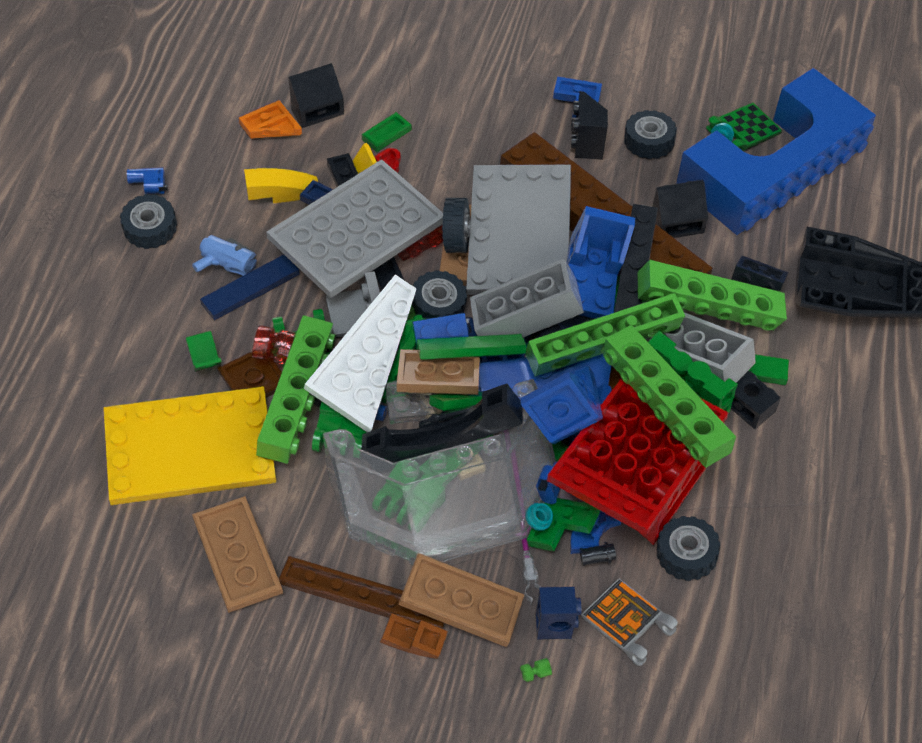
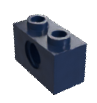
M539 587L535 611L537 640L572 639L573 630L578 628L579 625L578 615H581V598H576L575 587Z

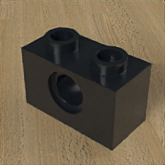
M747 371L736 382L737 388L731 410L756 429L776 412L781 397L772 388L767 387L753 372Z

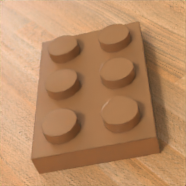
M400 349L397 392L478 394L480 356L421 360L418 350Z

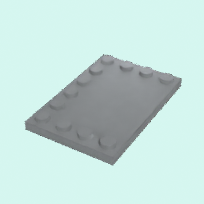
M381 159L266 233L269 241L326 295L332 298L364 277L365 273L373 271L442 225L443 212Z
M474 165L467 295H477L563 258L567 262L570 232L571 165Z

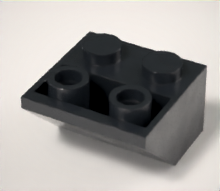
M332 63L288 77L291 111L302 128L344 115V98Z
M579 91L578 101H574L573 115H576V117L571 119V131L575 132V134L571 135V148L575 149V158L603 160L608 129V110L587 93Z
M703 180L656 187L652 207L658 208L655 223L673 238L705 232L708 211Z

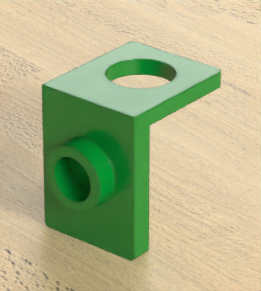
M211 331L186 337L195 372L221 364L222 361L218 357Z

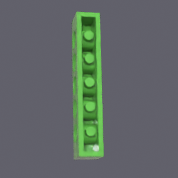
M649 260L637 272L638 299L652 301L675 293L684 310L692 311L699 315L705 314L717 317L720 320L739 322L742 325L760 327L763 330H775L787 319L785 293L653 260Z
M675 293L530 340L528 341L525 355L534 376H538L603 354L605 339L630 325L645 340L652 338L658 331L664 334L679 329L685 314Z
M302 316L257 440L256 456L288 464L291 454L296 455L300 439L297 438L298 433H304L307 423V417L304 416L306 410L311 412L315 396L306 391L304 386L328 357V354H326L327 350L333 349L336 334H332L333 323Z
M632 325L605 339L603 352L605 361L620 373L622 380L626 384H630L637 392L640 400L650 406L658 420L663 421L670 428L673 436L689 449L691 456L695 460H699L707 468L732 453L736 440L733 432Z

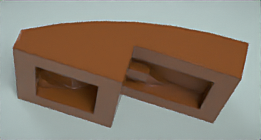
M391 613L380 643L408 653L438 659L448 631L422 620L417 624Z

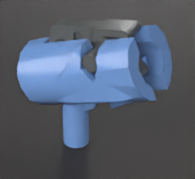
M210 235L208 238H204L200 244L203 258L193 263L192 266L198 273L211 264L220 265L228 272L244 276L254 270L257 260L253 250L243 246L234 239L223 240Z

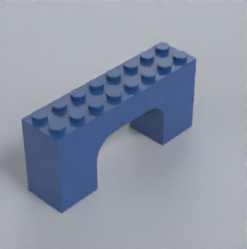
M812 68L782 88L773 118L777 125L795 138L793 141L771 155L754 156L739 149L716 130L683 152L676 184L703 180L707 211L734 234L738 235L744 230L751 229L755 222L761 218H767L777 207H783L793 196H799L809 185H815L822 176L832 173L841 163L845 164L855 153H861L868 145L867 139L874 128L873 122L876 115L816 69Z

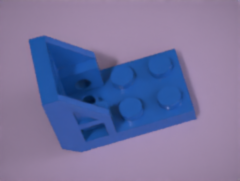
M588 206L585 207L572 233L567 254V264L576 278L584 313L579 315L597 319L614 313L617 274L624 263L635 226L634 217Z
M589 366L581 370H575L572 373L568 372L520 398L522 407L552 444H556L603 419L594 373Z

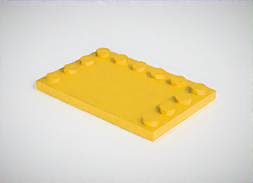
M264 387L104 407L110 505L276 483L274 460L256 456L257 440L267 415Z

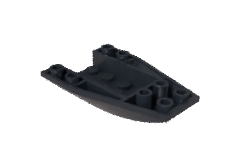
M807 226L797 265L794 302L801 307L851 317L922 319V262L857 236Z

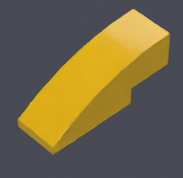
M277 168L244 169L248 200L272 197L273 204L300 200V194L312 180L318 182L317 176L293 170Z

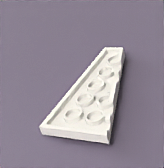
M394 275L304 386L306 391L366 432L372 430L416 292L415 287L397 275Z

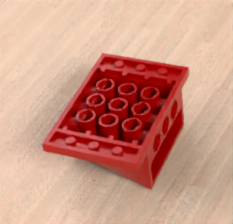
M621 378L600 405L603 419L581 430L549 472L547 481L635 529L654 545L659 538L660 531L663 530V526L673 518L706 468L699 460H695L691 456L689 449L673 436L670 428L663 421L658 420L650 406L646 402H642L637 392ZM703 400L718 418L725 423L729 412Z

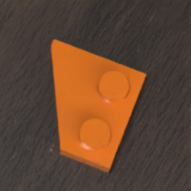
M280 100L239 117L240 126L251 139L297 136L302 134V127Z

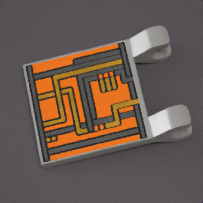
M620 578L581 614L584 620L624 651L637 666H642L646 662L648 652L643 646L635 642L654 623L667 636H671L676 632L678 623L673 616L663 613Z

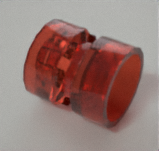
M259 325L254 338L252 358L265 361L273 358L274 363L285 365L296 333L286 330H280L277 333L273 327Z

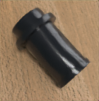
M604 542V545L579 549L583 566L601 562L611 564V561L616 560L613 543L608 544V542Z

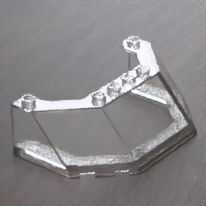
M534 379L519 382L512 388L519 399L538 389ZM524 408L523 424L502 431L499 435L394 463L359 449L354 436L347 430L339 429L323 433L327 474L349 538L358 542L363 540L374 545V549L393 557L395 555L408 560L411 565L414 564L418 553L444 562L525 539L531 530V526L527 523L525 516L527 508L534 503H545L540 498L536 488L542 468L545 465L553 466V463L556 462L552 443L547 440Z

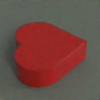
M388 148L374 156L377 162L382 159L394 171L399 172V163L401 161L399 150Z

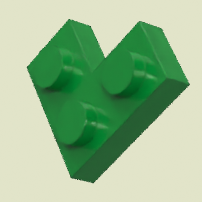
M557 498L554 504L544 503L553 512L552 523L543 531L532 528L526 541L530 547L555 551L565 529L590 534L600 510L588 503Z

